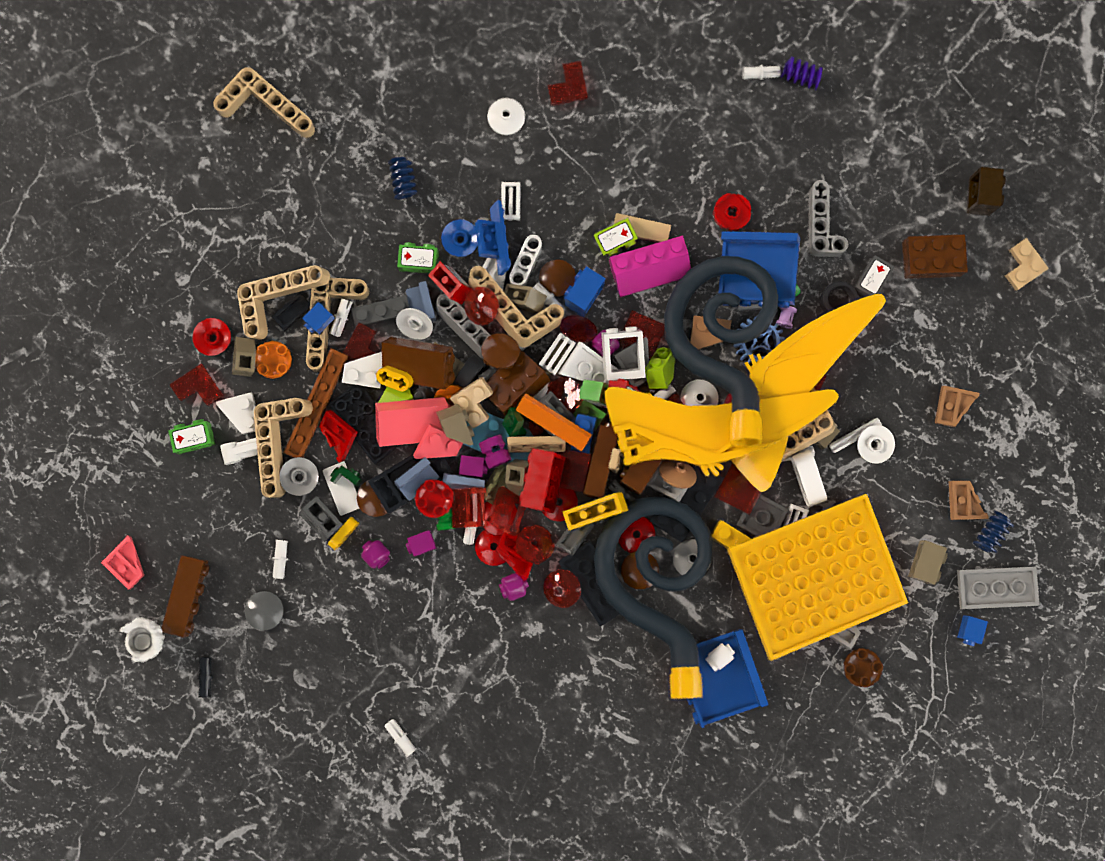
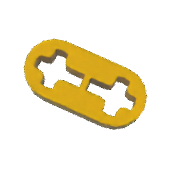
M384 366L377 371V380L382 385L402 392L413 385V378L407 372L391 366ZM403 378V379H404L403 381H404L406 384L403 385V382L400 381V379Z
M350 517L331 538L328 545L336 551L356 529L359 522Z

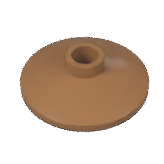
M664 460L659 467L661 477L668 484L676 488H690L696 482V472L688 463Z

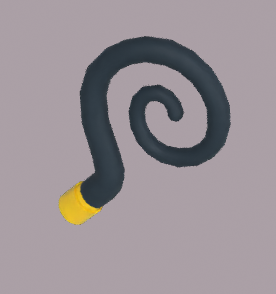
M721 256L705 260L691 268L676 284L667 302L664 314L665 340L674 357L689 371L721 387L732 395L730 444L740 447H752L762 443V419L760 418V400L756 385L747 374L704 355L693 346L684 332L683 318L691 296L703 283L723 274L745 276L754 282L762 292V309L757 318L743 329L731 330L724 328L718 323L715 312L723 304L737 307L740 304V299L732 293H718L711 297L704 307L703 320L709 332L721 341L732 344L746 343L759 337L770 326L777 312L778 293L773 278L766 269L756 262L741 257Z
M656 496L635 499L626 504L629 511L612 516L605 523L601 531L594 554L596 582L606 601L627 621L669 645L671 654V698L703 697L698 649L692 634L681 623L639 602L624 589L615 574L614 555L621 534L641 517L665 515L679 520L691 531L697 542V558L686 574L679 577H666L652 569L648 561V555L652 549L660 548L666 552L673 549L672 541L663 536H651L641 541L635 557L638 570L643 578L653 586L666 591H683L696 585L705 576L712 561L713 542L710 530L700 515L686 504L670 498Z

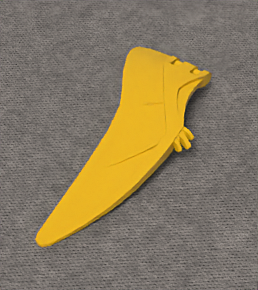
M874 294L824 314L782 341L763 359L760 353L756 354L757 362L753 354L749 355L752 366L748 362L744 364L750 372L749 377L757 387L759 399L810 392L853 340L881 310L886 302L885 297L882 294ZM788 437L766 448L733 459L732 462L755 488L761 492L767 491L778 472Z
M610 387L604 392L612 427L615 434L618 435L619 440L617 442L621 453L625 457V466L649 460H676L700 466L705 476L710 475V471L715 477L719 475L715 467L720 471L724 468L720 463L743 457L788 437L816 419L839 398L835 390H821L759 399L760 418L762 419V443L752 447H740L730 444L732 403L687 406L624 388ZM629 431L630 437H626L625 432ZM632 450H635L636 456H632Z

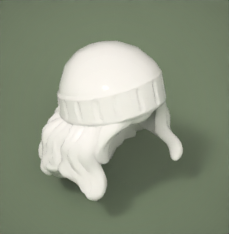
M137 617L119 630L120 632L127 633L125 646L132 655V661L134 662L147 661L157 656L159 651L162 650V640L165 636L162 634L160 625H157L153 620Z

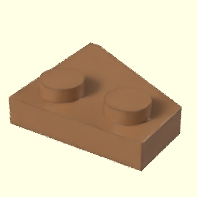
M949 481L951 520L989 519L988 514L984 513L979 504L981 501L978 495L975 494L974 487L970 481Z

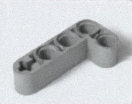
M817 180L809 190V251L813 256L838 257L847 250L848 241L843 236H829V185L824 180ZM815 206L822 207L823 212H817ZM815 224H820L823 227V231H818L815 228ZM815 243H821L823 245V250L817 249L815 247ZM834 243H839L842 246V250L835 249Z

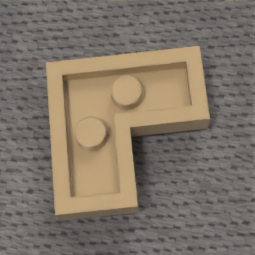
M1026 238L1009 250L1020 266L1005 275V277L1017 291L1049 268Z
M480 377L451 396L450 399L454 405L459 404L461 410H466L469 418L467 422L471 425L472 429L489 419V415L479 402L492 395L493 390L485 379Z

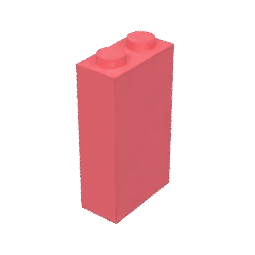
M445 397L375 403L376 438L379 447L420 443L429 424L442 428L436 412L449 408L451 405L447 404Z

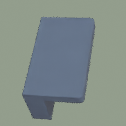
M420 282L418 287L406 289L409 307L422 311L432 322L436 321L427 282Z
M425 457L395 481V485L407 500L411 501L415 498L416 491L426 480H437L439 476Z
M444 473L442 480L452 489L453 498L464 500L471 499L473 488H484L485 480L449 473Z

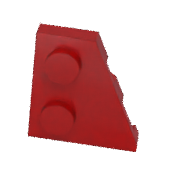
M328 410L325 412L319 427L323 435L326 436L330 448L334 447L338 454L336 459L340 463L345 461L358 432L332 410Z
M504 531L496 550L523 581L528 579L539 547Z

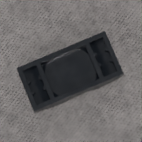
M413 454L368 481L388 514L411 502L398 489L395 481L422 460L415 459ZM444 457L427 458L430 466L439 476L437 480L442 481L444 473L454 474Z

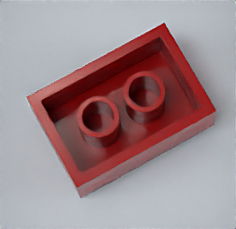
M532 448V453L528 456V472L524 475V490L519 498L520 506L554 514L566 457L555 452Z

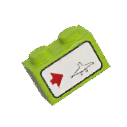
M628 217L594 234L603 256L608 254L609 257L618 253V248L624 245L628 248L636 244L635 240L638 239Z

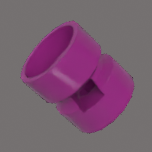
M501 434L479 443L482 454H486L485 461L488 469L495 468L512 460L508 450L504 449L506 444ZM496 448L497 451L492 453V449Z

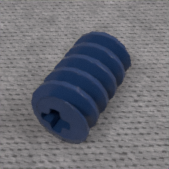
M405 157L390 159L388 163L390 165L389 170L392 173L391 179L394 180L392 182L394 198L402 200L417 194V190L411 189L416 186V183L410 182L415 179V176L409 175V173L414 171L413 168H408V166L413 164L412 161H407Z
M995 510L993 512L994 515L989 518L991 522H986V528L981 530L983 535H978V541L973 542L976 547L987 553H997L994 546L1001 547L999 539L1005 541L1006 538L1002 534L1010 533L1007 526L1014 527L1007 516Z

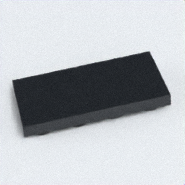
M354 384L330 402L329 406L335 414L358 432L355 440L376 465L400 445L379 447L376 438V402L363 386Z

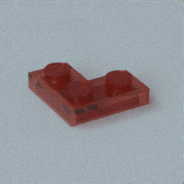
M581 61L563 64L565 82L548 85L551 106L588 99Z
M359 322L343 354L349 356V361L376 354V352L368 348L377 331Z
M202 363L170 384V387L180 401H183L197 391L204 403L209 406L224 396Z

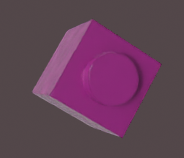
M461 455L459 475L483 478V474H487L488 466L485 463V458Z
M430 530L407 538L409 542L406 543L409 554L413 553L414 557L437 549Z

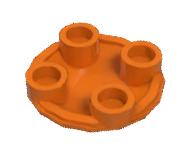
M269 341L257 347L255 368L259 374L266 378L275 379L282 377L290 369L292 363L291 352L284 344L277 341Z

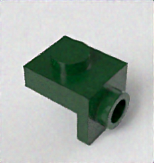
M510 407L502 422L509 437H522L527 434L523 427L524 419L516 411L517 407Z
M342 465L340 468L336 467L330 475L332 477L330 481L334 484L338 482L341 476H344L357 487L362 482L358 478L360 474L353 468L348 470Z

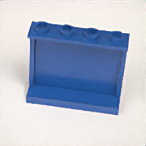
M722 231V256L741 257L756 262L767 270L776 283L778 307L789 308V305H795L800 248L799 234ZM737 274L720 275L718 293L737 295L740 299V306L748 307L751 304H759L758 306L762 307V292L754 282L745 276Z
M737 629L696 644L699 657V673L702 676L703 697L687 698L689 706L693 705L695 711L692 713L695 724H699L703 728L705 727L704 725L759 706L769 705L742 629ZM721 643L724 646L728 644L735 652L732 655L734 659L721 670L714 671L705 659Z

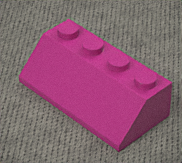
M683 236L618 254L609 259L619 297L681 280L691 269L689 254Z

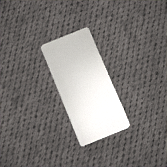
M344 461L322 470L340 516L359 509L356 499L357 492L352 482L344 476H341L336 484L330 481L332 478L330 475L336 467L340 468L342 465L347 469Z

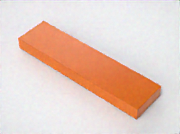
M528 394L523 396L516 408V411L580 451L584 449L592 436L586 430Z

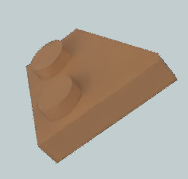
M693 316L690 343L699 350L725 342L709 332L702 316ZM717 319L718 323L724 328H731V320Z
M944 385L941 386L935 424L956 427L961 417L966 414L980 393Z

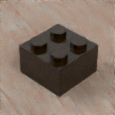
M980 167L969 177L966 214L990 216L1003 205L1004 194H1002V188L1006 182L1004 169Z

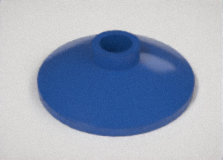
M454 220L447 224L442 232V245L453 256H468L478 246L476 228L467 220ZM463 237L464 242L459 243L457 239Z

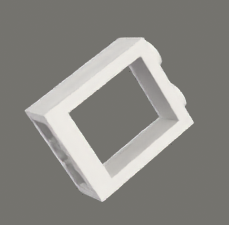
M626 327V331H618V328L606 329V332L601 333L604 377L607 381L645 378L643 331L637 330V327ZM636 337L638 368L611 370L609 339Z

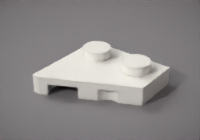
M382 352L345 363L342 383L381 388V383L377 380L376 374L382 368Z
M252 392L216 401V405L241 434L255 432L254 409L256 403Z

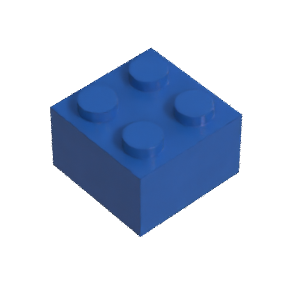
M587 266L583 271L580 269L575 276L574 286L570 285L564 294L565 306L580 316L585 317L602 291L606 278Z

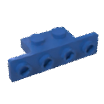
M497 200L490 208L491 221L478 219L475 222L479 257L496 259L498 275L503 276L510 269L511 260L508 255L509 244L506 240V225L503 218L504 209L502 208L501 201Z

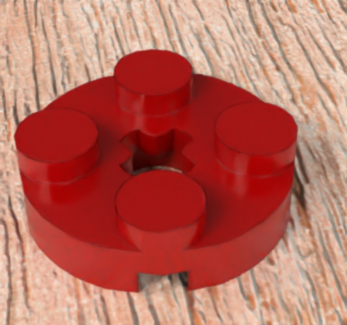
M725 194L715 204L713 210L714 220L720 228L727 232L741 230L750 220L751 205L740 194ZM729 208L737 210L735 217L728 215Z

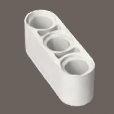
M530 235L526 238L510 273V284L526 286L542 249V241L537 235ZM536 242L539 246L536 249H531L528 244ZM529 259L531 263L528 266H523L521 261ZM519 275L523 277V281L515 283L513 278Z
M806 450L791 456V462L806 505L812 507L827 501L825 489L812 452Z

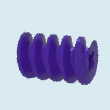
M791 57L784 66L781 79L786 74L787 81L794 77V83L796 84L800 79L801 86L808 82V88L810 89L814 84L816 91L822 77V67L815 71V64L808 68V62H805L801 66V59L794 63V57Z

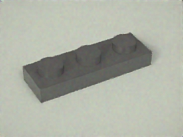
M407 295L354 307L351 308L355 327L357 328L396 319L401 310L410 307Z

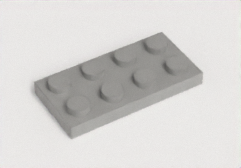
M1036 567L957 570L960 609L1040 606Z

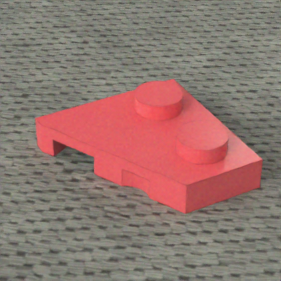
M429 424L413 456L415 459L457 456L463 443L446 437L442 428Z
M127 536L101 562L128 590H131L144 576L131 536Z

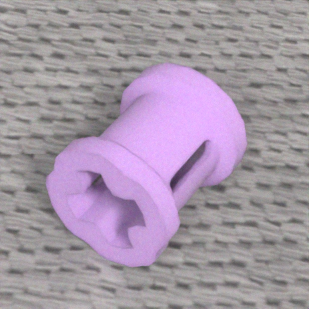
M792 306L780 308V317L776 323L780 327L792 328L793 316L797 309Z

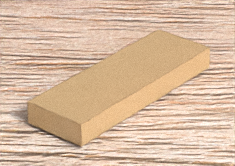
M616 213L614 224L628 217L638 239L659 243L669 238L671 225Z
M558 436L507 437V450L509 453L532 452V448L551 452H564L566 447V441Z
M613 448L608 467L616 474H621L625 458L620 450Z

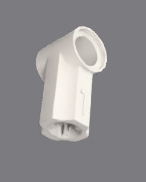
M256 438L238 443L230 442L220 446L225 465L242 461L241 459L258 455Z

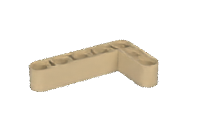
M243 68L220 92L213 103L218 113L222 117L227 118L233 115L246 99L253 94L302 137H311L315 132L311 119L251 68ZM253 76L251 81L246 82L247 77ZM267 88L265 93H259L261 89ZM241 90L238 95H233L234 91ZM276 100H281L279 105H273ZM223 104H228L225 109H220ZM295 112L293 117H287L288 113ZM303 124H309L307 129H301Z
M315 265L242 284L237 290L245 335L257 340L265 339L267 336L268 327L263 301L326 285L330 280L329 271ZM318 272H320L319 279L316 278ZM303 277L302 283L299 284L300 278ZM268 285V291L265 293V288ZM257 327L258 330H257V333L255 334V333H254V330H255V328Z
M475 266L471 269L468 280L469 286L508 335L516 340L519 347L531 345L561 324L564 309L560 305L552 304L526 320L486 269L481 266ZM497 305H502L505 308H499ZM551 314H554V315H556V316H558V317H557V318H554V317L551 316ZM513 319L516 323H512L509 320ZM535 324H540V325H542L543 327H542V328L537 327ZM520 334H526L528 337H522Z
M330 278L324 291H318V287L311 289L310 310L318 302H324L325 308L330 312L331 298L364 300L369 296V288L360 279ZM339 285H345L343 292L339 293L336 291ZM358 286H364L365 288L361 294L355 293ZM329 325L320 335L316 331L311 333L308 330L306 364L314 372L321 371L327 357ZM315 340H322V345L320 347H313V343ZM315 358H320L319 366L313 367L312 361Z
M828 410L809 424L789 435L788 441L794 440L796 444L792 448H785L782 461L834 432L835 424ZM823 421L830 422V426L828 428L820 427ZM806 431H813V435L810 438L803 437Z
M292 398L258 404L254 409L262 494L265 497L280 498L286 492L281 486L279 477L283 466L279 421L309 416L313 410L312 403L309 400ZM302 403V410L299 411V406ZM285 407V412L282 414V408ZM271 467H273V472H272V474L270 473V468H271ZM273 485L275 486V492H274V493L272 492V487H273Z

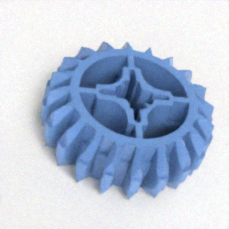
M750 318L746 320L747 325L745 323H741L740 326L742 329L749 326L752 323V320ZM776 323L774 326L770 324L766 329L767 331L757 337L759 340L765 336L763 342L755 348L753 347L757 342L756 338L751 340L749 349L746 348L745 343L734 344L735 348L740 347L736 354H743L740 360L743 361L747 358V362L750 364L749 355L754 351L760 350L766 354L771 352V346L768 344V337L772 335L774 340V348L784 341V336L779 337L783 330H776L779 324Z

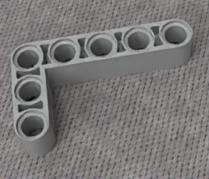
M446 294L440 295L436 302V313L483 360L481 354L482 346L480 344L491 335L459 303L449 299ZM459 317L461 320H455L454 318ZM472 330L474 333H468L467 331ZM519 347V348L523 351V350L526 349L527 347ZM488 365V366L491 367L492 369H495V370H498V369H499V368H495V367H492V366Z

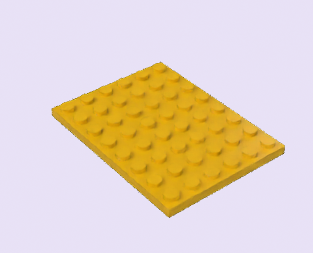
M867 494L860 495L727 548L768 659L771 661L908 603Z

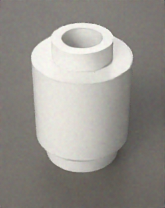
M721 643L708 654L705 660L714 671L721 670L734 659L732 655L735 652L728 644L724 646Z

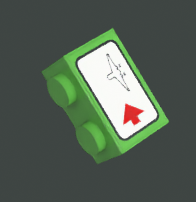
M409 242L399 245L397 265L399 271L430 274L438 264V248H435L432 244L416 246L415 243Z
M583 380L579 398L597 407L607 408L606 403H604V392L608 389V384Z
M204 419L193 421L192 425L185 426V424L175 425L174 429L168 430L173 453L179 455L216 445L211 423L204 421Z

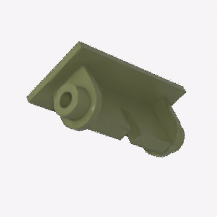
M497 466L482 489L481 498L494 506L506 488L505 466Z

